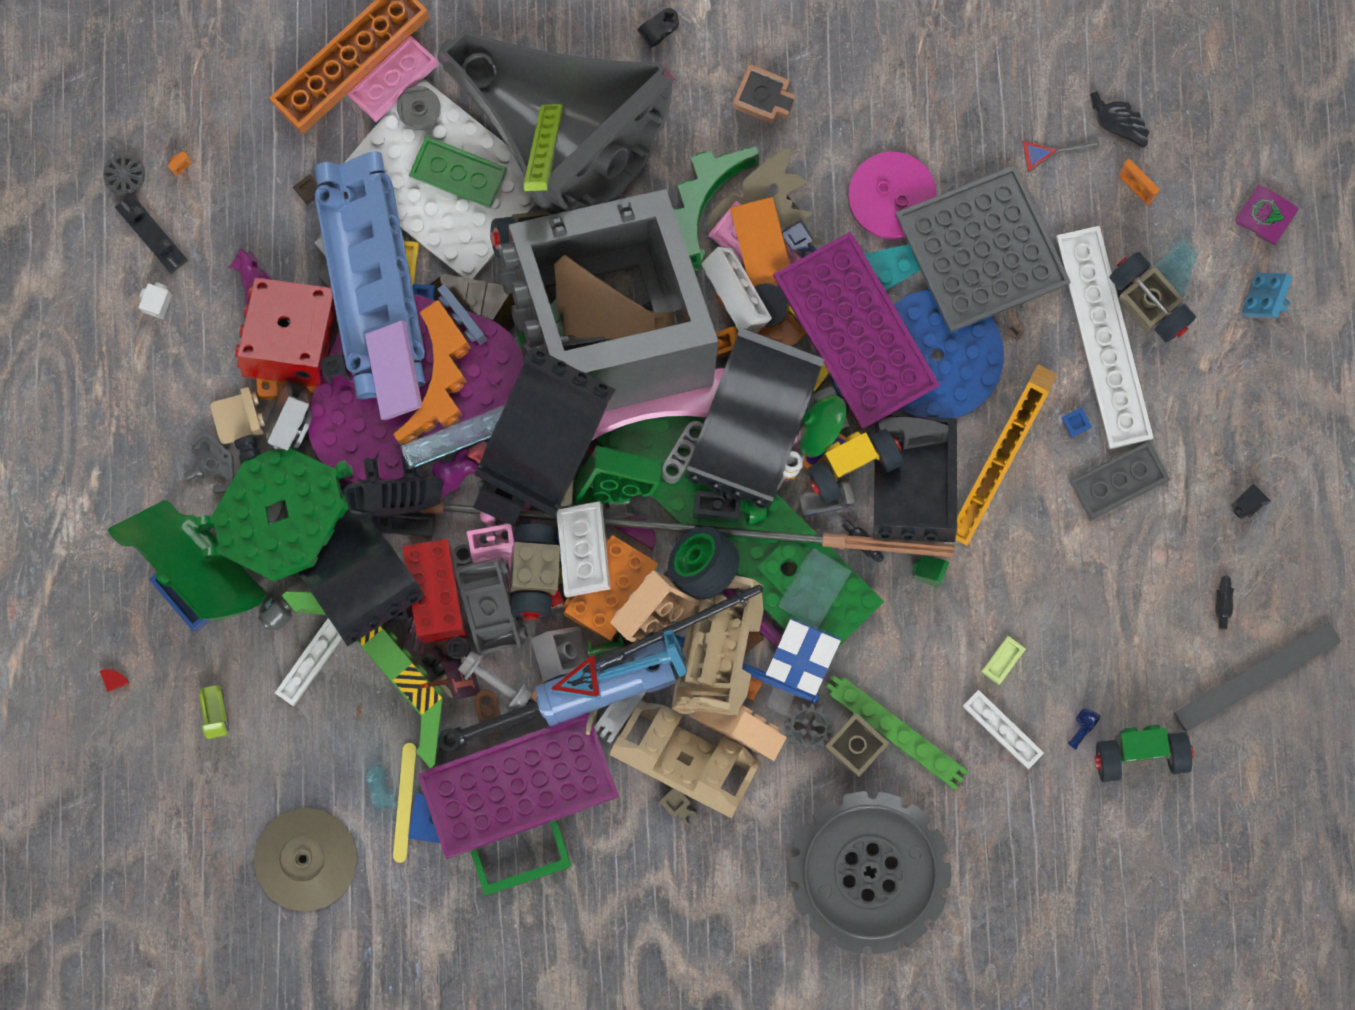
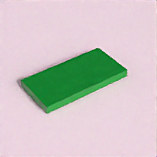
M425 136L409 177L491 209L507 172V167Z

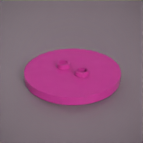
M884 152L870 157L855 171L849 185L848 201L853 217L864 230L884 239H901L905 237L895 218V213L936 197L937 191L930 171L918 159L900 152Z

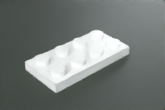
M601 502L559 509L557 521L564 595L572 597L611 589Z

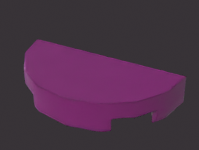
M628 516L624 518L647 521L646 519L639 516ZM614 526L619 531L653 550L656 543L654 529Z

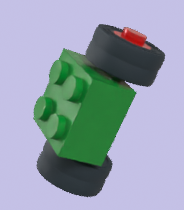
M1160 725L1146 726L1143 728V731H1138L1137 727L1121 730V733L1115 736V740L1099 741L1096 744L1094 763L1102 782L1121 780L1122 763L1165 757L1172 774L1189 773L1192 771L1194 750L1193 746L1190 745L1186 732L1167 734V728L1160 729Z

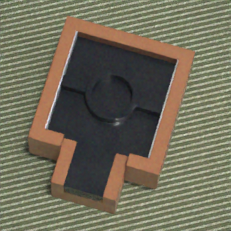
M749 64L733 101L732 108L773 124L776 116L788 119L795 103L796 95L787 92L790 80Z

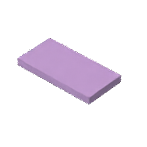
M401 320L365 334L381 420H388L423 407L406 322Z

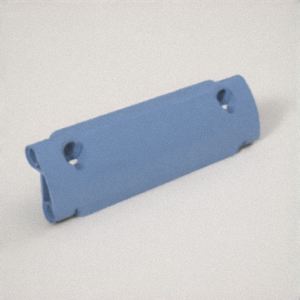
M378 151L369 152L340 165L331 162L319 163L314 166L318 186L315 192V201L347 369L354 376L356 397L358 399L377 397L365 334L401 320L407 324L418 386L421 387L425 385L422 363L420 362L424 358L425 352L393 184L390 177L385 173L382 153ZM344 192L348 193V199L346 200L344 198Z

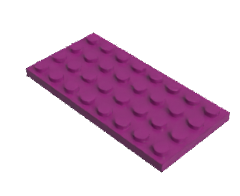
M851 231L773 274L774 279L819 357L825 359L823 364L861 430L940 386Z
M589 713L417 774L446 860L619 798L593 723L590 734H586Z

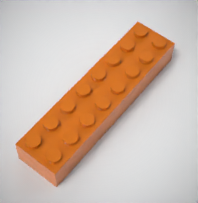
M375 0L269 97L272 105L303 136L342 100L353 87L430 18L428 10L418 0Z

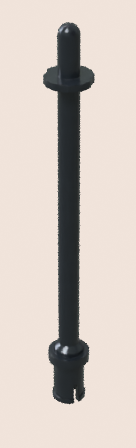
M755 585L743 592L736 588V595L624 648H617L615 646L612 648V651L594 658L595 662L599 664L606 660V662L598 665L600 672L614 664H622L626 656L664 639V632L673 630L675 634L739 603L746 607L745 600L762 593L763 587Z

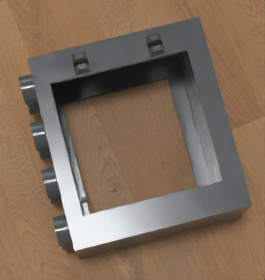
M666 189L509 224V243L499 245L503 267L500 268V277L505 294H513L515 305L511 306L512 316L517 332L524 331L527 341V343L523 344L525 357L532 346L616 389L606 411L713 386L718 339ZM564 255H567L594 276L638 266L653 312L674 311L675 325L564 351L562 343L568 342L569 338L568 336H559L545 292V288L556 285L554 264Z

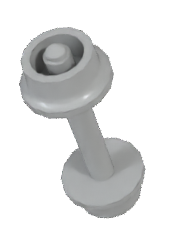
M470 651L466 657H461L462 663L458 670L464 675V679L467 680L473 672L511 698L506 707L507 709L512 708L515 710L529 705L528 700L532 693L525 688L526 685L524 683L515 691L478 665L484 655H477Z

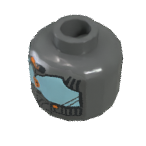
M272 597L259 609L260 616L258 619L268 630H279L291 620V607L284 598L280 600L279 598Z

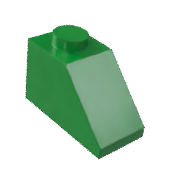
M923 555L921 560L916 558L911 570L915 572L913 578L938 588L950 562Z

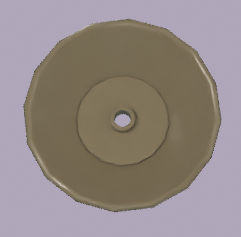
M305 807L284 812L270 822L257 841L254 856V867L258 883L268 897L286 909L303 912L326 908L343 896L354 879L357 864V852L353 837L342 821L324 810ZM301 855L307 856L305 863L300 862Z

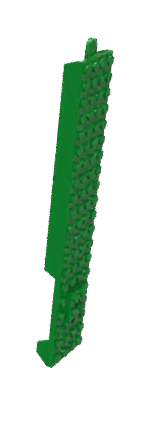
M556 299L550 307L559 336L563 337L562 315L558 312ZM522 331L515 338V341L525 358L523 344L527 343L525 333ZM665 416L645 419L621 426L594 439L601 447L661 461L660 484L650 497L676 523L818 535L777 493H775L770 509L766 508V519L754 524H747L745 500L741 501L738 522L693 517L696 490L718 492L712 491L709 486L704 484L697 485L691 483L684 477L686 471L678 482L668 483L662 477V468L687 425L693 421L704 424L705 421L701 417ZM692 429L689 432L693 438H698L701 433L697 429ZM680 448L677 451L682 457H687L690 454L686 448ZM675 467L666 469L667 474L670 476L678 474V470ZM724 535L734 544L739 552L740 564L736 576L754 579L763 585V609L784 630L790 618H794L841 638L840 646L884 603L831 547H822L820 543ZM788 562L794 564L796 567L795 574L792 576L784 575L781 572L783 564Z

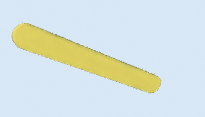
M413 743L405 744L402 751L393 858L398 863L406 860L408 851L417 750Z

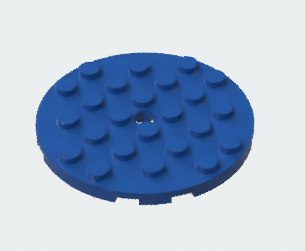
M929 290L910 294L896 302L894 307L940 385L938 388L899 410L914 417L952 419L963 417L976 410L994 391L1004 364L1002 337L993 318L989 317L949 334ZM940 349L943 353V358L939 361L934 360L931 357L933 350Z

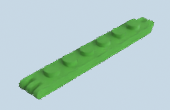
M834 675L830 677L836 685L834 687L828 682L824 685L831 691L829 696L853 714L857 713L879 734L954 790L958 788L951 780L954 778L961 783L964 779L957 775V772L960 771L961 774L967 776L969 772L847 679L841 677L839 680Z

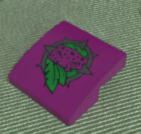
M1258 184L1235 219V222L1255 232L1257 237L1276 246L1299 209L1285 198Z

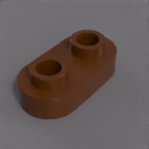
M483 690L476 695L474 702L479 723L501 715L497 697L493 692ZM489 698L491 701L490 705L484 706L482 704L483 699ZM500 730L489 733L487 735H495L499 733Z

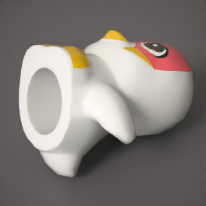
M791 450L783 472V481L792 480L798 476L803 466L804 454L800 453L799 455Z

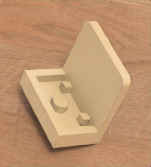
M250 387L240 389V395L215 401L210 405L218 437L223 445L233 443L235 440L247 435L258 436L264 434L262 426H265L263 414L259 413L257 405H260L258 395Z

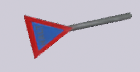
M1022 140L1028 172L1054 153L1099 145V141L1053 149Z

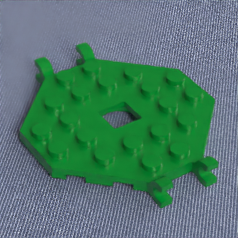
M282 448L280 450L273 449L243 461L214 513L211 516L205 515L195 518L196 526L198 528L202 527L203 532L215 527L218 547L202 549L203 558H208L209 563L226 558L271 581H276L313 567L318 560L317 555L323 545L326 546L335 531L333 528L339 518L343 517L346 510H349L345 496H342L339 479L354 475L352 466H348L344 460L339 462L335 468H332L291 448L288 450ZM285 500L289 517L270 524L268 508L275 503Z

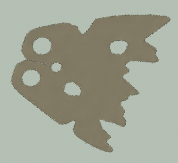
M787 148L771 157L743 181V197L732 195L721 201L708 218L711 231L716 226L717 218L725 215L735 201L745 204L769 198L770 196L765 193V190L773 183L777 184L779 189L778 194L774 195V200L782 231L800 220L806 226L808 223L807 218L813 212L792 209L793 201L787 199L788 193L807 182L799 174L785 173L791 148ZM808 229L813 237V241L809 242V244H822V240L816 237L813 231ZM797 249L796 251L801 255V250Z

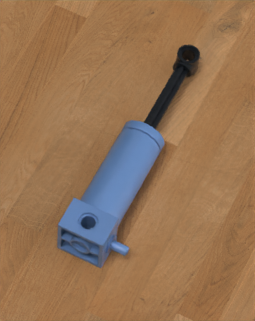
M662 639L626 656L622 664L658 654L659 651L666 649L665 641ZM606 660L603 661V662H601V663H599V664H596V665H597V671H600L599 668H598V665H600V664L606 662ZM670 662L663 665L660 663L659 667L655 670H651L649 666L599 682L601 699L599 700L554 693L551 688L565 677L562 676L535 687L537 702L464 729L461 726L454 729H445L439 734L438 744L443 750L457 752L466 746L470 740L541 714L543 718H546L551 727L645 691L653 693L675 685L677 674L673 663ZM617 663V664H614V665H612V666H610V667H608V668H611V667H614V666H618V665H621V664ZM450 734H454L456 743L449 747L446 744V738Z

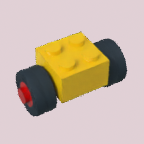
M883 429L870 437L867 436L866 432L861 435L858 431L845 439L846 443L840 445L837 442L831 445L826 450L827 453L823 455L825 462L821 461L807 469L811 479L809 484L815 495L818 494L825 504L840 498L842 494L837 484V479L875 459L879 460L886 472L904 464L900 453L902 449L897 439H893L887 429Z

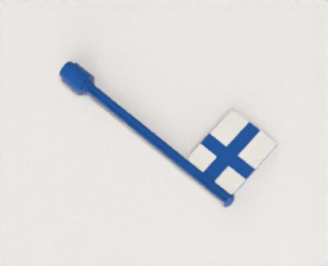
M790 618L767 672L743 663L742 669L757 680L810 701L812 704H816L819 700V693L817 691L841 638ZM675 634L680 647L683 648L685 638Z

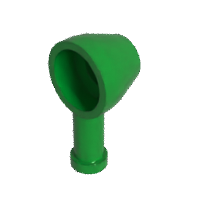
M745 500L747 524H754L766 519V508H757L752 502Z

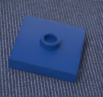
M416 793L408 838L440 843L424 794Z

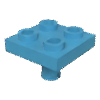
M1256 273L1241 313L1247 317L1278 318L1280 312L1284 313L1289 309L1286 305L1290 306V301L1285 299L1293 277L1287 273Z

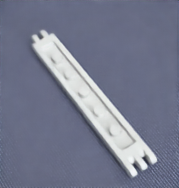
M675 620L671 622L670 625H673L679 621ZM687 628L675 634L685 638ZM659 664L650 666V669H657L659 667ZM647 691L610 704L594 727L596 733L600 730L601 726L604 728L600 734L601 738L604 739L608 732L612 733L607 740L611 744Z

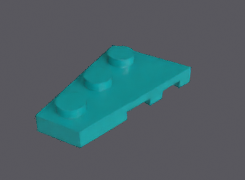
M908 244L864 254L885 291L920 271Z

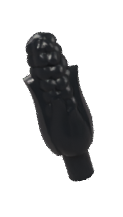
M849 520L842 525L849 533L848 536L870 537L863 528L855 527ZM860 549L867 557H871L876 562H882L884 559L881 551Z
M1229 576L1221 578L1219 590H1216L1215 613L1217 618H1219L1218 629L1223 630L1228 628V618H1231L1233 614L1234 588L1231 587L1232 583Z

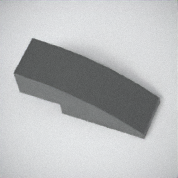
M887 417L876 422L875 432L878 433L883 429H887L893 439L896 438L898 443H902L903 449L947 442L949 428L948 425L921 418Z

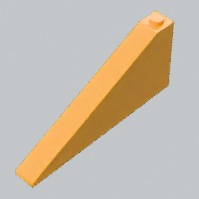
M1037 364L957 516L956 540L966 546L969 544L1057 377V374Z

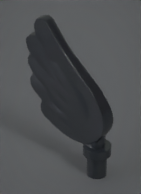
M1098 91L1090 94L1093 110H1097L1098 123L1102 128L1128 139L1142 148L1148 145L1146 137L1149 135V130L1145 127V122L1141 119L1140 113L1132 110L1129 103L1117 101L1105 104L1104 101H1101Z

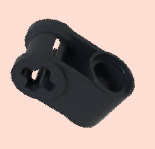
M665 8L653 18L644 22L637 31L649 47L653 48L678 28V14L672 8ZM665 18H673V23L665 22Z

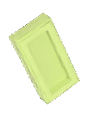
M1007 636L981 673L1000 685L1026 648Z

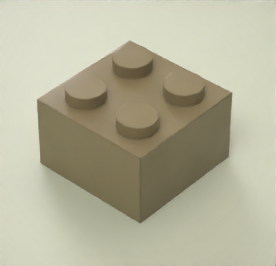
M855 713L829 741L825 749L859 778L890 743Z

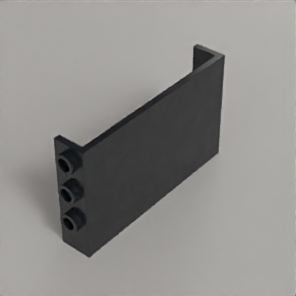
M888 415L884 417L921 418L948 425L949 430L947 442L909 449H903L902 443H899L902 449L900 453L904 464L890 472H886L879 460L875 459L873 538L882 540L955 542L957 534V419L914 417L910 415Z

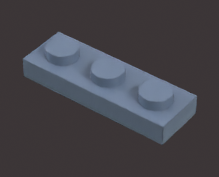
M443 284L439 287L438 291L441 296L438 299L445 308L451 307L454 311L451 315L458 325L462 323L465 325L467 330L464 332L472 342L476 340L480 346L487 341L485 335L447 286Z

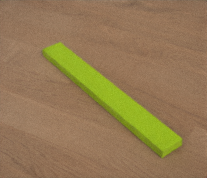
M561 104L541 105L524 180V191H543L548 189L563 115V105Z

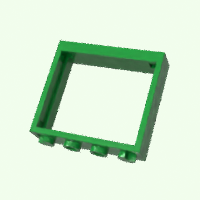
M557 820L550 822L562 858L560 861L488 884L478 849L470 851L484 896L572 867Z

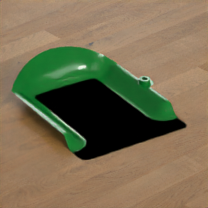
M163 500L108 528V533L119 545L136 548L157 571V580L165 586H171L200 619L215 622L229 619L257 607L266 597L265 590L258 585L241 565L226 558H221L214 563H209L208 558L204 559L202 549L218 547L217 539L210 531L203 532L202 527L198 528L196 526V516L179 513L167 500Z

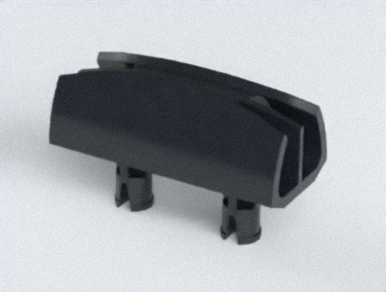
M409 455L401 457L404 477L382 480V478H379L378 458H369L363 460L366 480L348 484L344 489V496L350 513L368 516L402 515L440 504L442 479L438 476L420 477V475H417L416 456Z

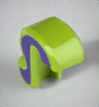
M216 685L201 688L199 699L204 725L201 726L204 736L207 739L227 736L230 731L229 719L222 687Z

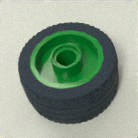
M702 526L691 530L675 544L668 560L667 569L671 579L687 594L697 599H709L720 594L732 582L739 568L740 556L734 544L721 532L709 526Z

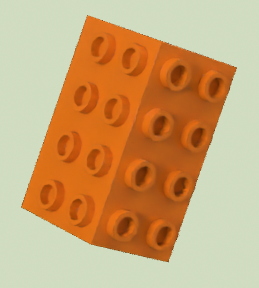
M613 535L610 539L606 538L611 589L568 597L562 606L565 609L564 616L606 642H610L617 631L610 623L615 613L626 604L629 596L640 587L644 578L655 570L658 565L657 562Z

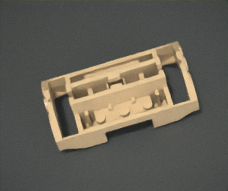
M735 576L726 589L739 588L747 590L761 584L754 579ZM762 593L745 601L746 607L739 603L687 628L683 653L686 658L684 664L687 668V673L685 676L679 677L678 675L671 707L673 710L680 714L716 712L725 715H738L739 709L747 697L751 674L742 669L749 631H760L764 611ZM716 595L709 599H699L701 601L690 616L727 598L722 595ZM694 695L729 696V700L727 703L703 697H694Z
M640 700L621 735H619L614 743L610 755L732 818L761 762L754 759L744 746L725 736L722 737L718 746H715L679 727L678 724L683 715L663 704L646 703ZM641 715L651 720L652 724L638 746L627 740ZM734 764L748 771L736 796L722 789Z

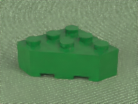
M596 446L574 482L573 505L579 506L600 501L603 507V503L613 501L614 504L631 501V497L642 494L643 497L652 496L660 484L661 461Z

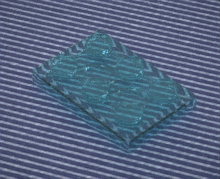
M811 548L779 602L778 607L802 622L819 628L852 571L815 548Z

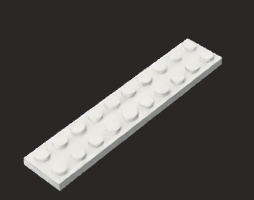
M1100 226L1057 235L1056 241L1062 265L1071 282L1068 285L1108 447L1113 449L1152 440L1153 434L1115 284L1109 278L1112 272Z

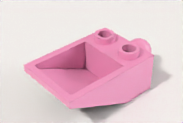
M480 512V519L486 524V528L467 531L473 563L502 557L504 561H508L511 572L512 547L515 543L516 525L503 524L495 526L497 518ZM504 531L508 532L509 539L507 540L503 538ZM483 535L487 536L486 540L488 542L486 544L481 541ZM507 574V579L505 580L509 592L510 574Z

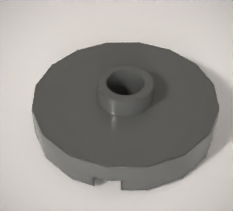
M414 86L405 90L401 97H399L397 112L400 120L406 127L413 130H424L437 122L441 114V104L438 96L432 90L425 86ZM422 106L423 110L417 112L415 111L416 107Z

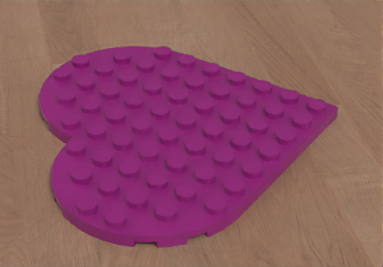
M414 294L425 352L424 358L420 362L422 363L425 385L419 387L421 401H423L432 379L434 356L429 330L420 312L433 304L435 300ZM444 307L471 347L467 350L468 353L464 357L453 360L467 382L463 384L464 387L461 390L449 394L463 416L452 427L447 426L444 428L440 422L436 423V427L433 430L421 433L417 436V440L410 445L405 444L401 446L393 434L404 426L418 409L388 420H381L377 397L358 399L356 397L352 372H350L351 380L348 381L343 375L333 377L334 385L327 383L322 372L321 386L317 385L310 403L312 419L308 427V433L315 453L323 464L335 468L339 462L345 460L348 466H352L354 475L343 477L342 479L350 483H356L366 480L364 459L378 458L379 478H382V480L399 479L404 477L401 459L403 456L415 455L416 468H418L430 457L437 442L446 445L464 446L489 439L524 363L523 353L512 335L498 323L466 311L487 339L480 346L476 340L472 342L464 331L467 330L463 323L458 325L451 315L454 311L451 307ZM340 331L337 334L329 356L339 354L344 357Z

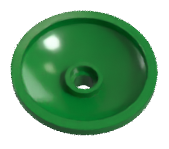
M837 395L823 397L806 411L798 431V446L802 454L807 457H816L833 444L843 427L846 417V404L842 398Z

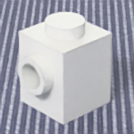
M148 283L146 289L143 288L140 293L139 301L141 302L138 308L143 313L163 319L172 294L167 290L168 287L163 284L155 283V285Z

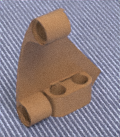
M564 255L554 264L557 307L563 319L564 336L574 335L577 339L592 337L618 339L675 325L674 311L650 312L594 276L567 255Z

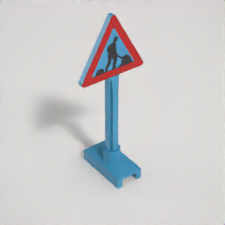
M673 630L664 632L666 649L659 651L658 654L604 669L601 672L597 671L595 657L592 655L551 689L554 693L599 700L601 699L599 682L656 664L662 663L663 665L673 662L679 677H682L687 673V668L684 664L686 658Z

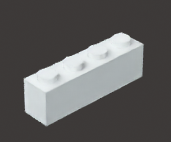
M717 247L702 262L706 276L711 280L717 295L723 301L726 311L735 323L736 329L739 331L740 328L757 334L772 317L733 249Z

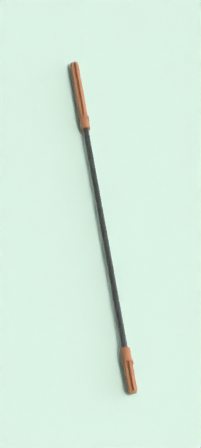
M443 500L438 505L419 511L424 514H444L445 511L480 514L481 512L473 508V506L445 504ZM521 510L518 518L557 521V514L553 517L545 512ZM603 517L604 525L690 532L695 528L703 526ZM709 526L727 536L820 543L822 547H833L843 550L850 548L953 557L955 549L953 544L895 539L882 540L872 537L848 536L843 533H823V536Z

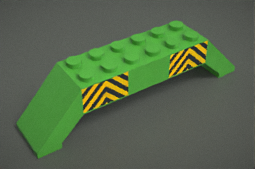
M285 592L282 594L284 600L298 616L302 613L326 615L312 593ZM382 624L377 629L360 638L357 643L421 716L420 747L416 750V753L432 769L436 763L443 702L440 695L443 694V691L435 682L430 684L427 681L428 674L420 665L415 667L411 662L413 656L405 647L401 650L396 645L399 642L390 630L386 633L382 628L384 624Z

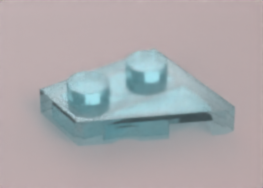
M1182 238L1153 267H1156L1176 291L1184 297V291L1187 282L1190 280L1192 267L1196 262L1198 253Z

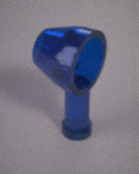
M1083 708L1075 719L1081 728L1067 744L1077 750L1084 737L1096 726L1101 715L1095 711Z

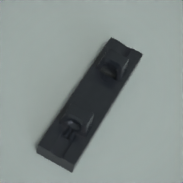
M132 193L115 206V209L170 274L174 273L188 261ZM140 215H141V216H144L141 220H139L137 223H135V220H136Z

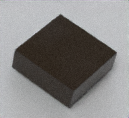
M309 174L293 186V189L304 203L309 205L315 200V192L318 186L315 179Z

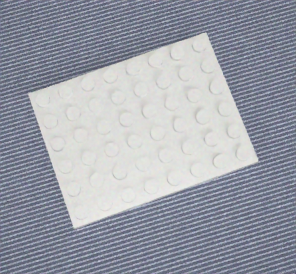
M423 79L416 86H425L432 90L438 96L441 104V114L437 122L430 128L413 130L406 127L400 120L397 104H395L345 162L369 152H381L385 173L390 177L393 184L401 229L458 275L475 279L495 255L490 240L492 220L495 218L511 217L512 214L529 213L537 204L530 191H524L525 178L509 146ZM418 106L415 111L421 112L423 107ZM425 136L507 167V172L491 209L409 177Z

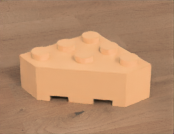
M653 570L644 578L640 587L629 596L626 604L615 613L610 623L627 640L636 642L652 632L656 633L670 626V623L675 620L681 621L689 617L701 601L683 591L672 579Z
M700 695V697L723 702L724 700L720 696ZM742 705L738 715H725L716 712H693L689 715V717L772 761H775L787 738L779 733V727L771 723L766 725V719L757 714L752 716L753 711Z

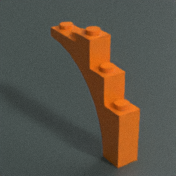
M439 300L420 312L428 327L433 344V372L427 394L422 401L423 407L419 408L410 420L393 434L401 446L414 443L418 438L417 436L423 432L427 433L433 430L438 422L444 428L447 426L452 427L463 416L449 394L451 392H458L464 387L463 384L467 382L453 360L464 357L468 353L467 350L471 347Z

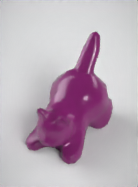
M240 248L238 250L239 254L236 255L228 268H233V270L240 272L241 284L245 291V305H249L248 291L250 285L253 286L255 278L272 280V277L268 272L258 268V261L252 252L246 253Z
M461 448L450 463H445L442 460L434 463L431 473L433 476H438L442 479L441 500L447 493L457 490L461 482L469 474H475L478 464L475 460L468 457L469 448Z

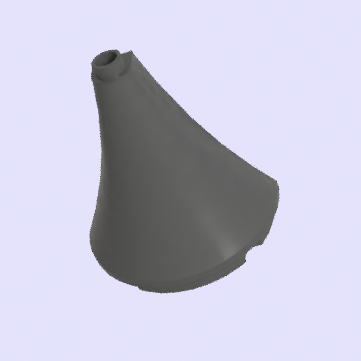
M466 30L454 40H446L441 45L437 54V59L443 65L445 72L466 91L496 127L511 149L524 178L541 105H563V115L548 189L530 191L535 203L552 215L611 202L620 196L640 173L654 150L655 138L660 130L664 128L669 112L672 80L664 76V67L657 62L616 61L546 52L498 41ZM481 52L492 58L497 74L491 85L479 89L462 69L464 60L471 54Z

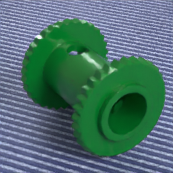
M618 633L619 640L592 646L591 641L588 640L587 650L589 657L594 655L597 658L612 651V648L615 646L617 648L626 647L622 634Z

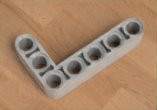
M693 421L687 425L666 459L662 468V477L666 482H678L686 471L698 438L691 437L689 432L692 429H697L701 432L704 425L701 422ZM680 448H686L690 454L687 457H682L677 451ZM675 467L678 470V474L670 476L667 474L666 469ZM782 474L777 490L782 485L784 474Z

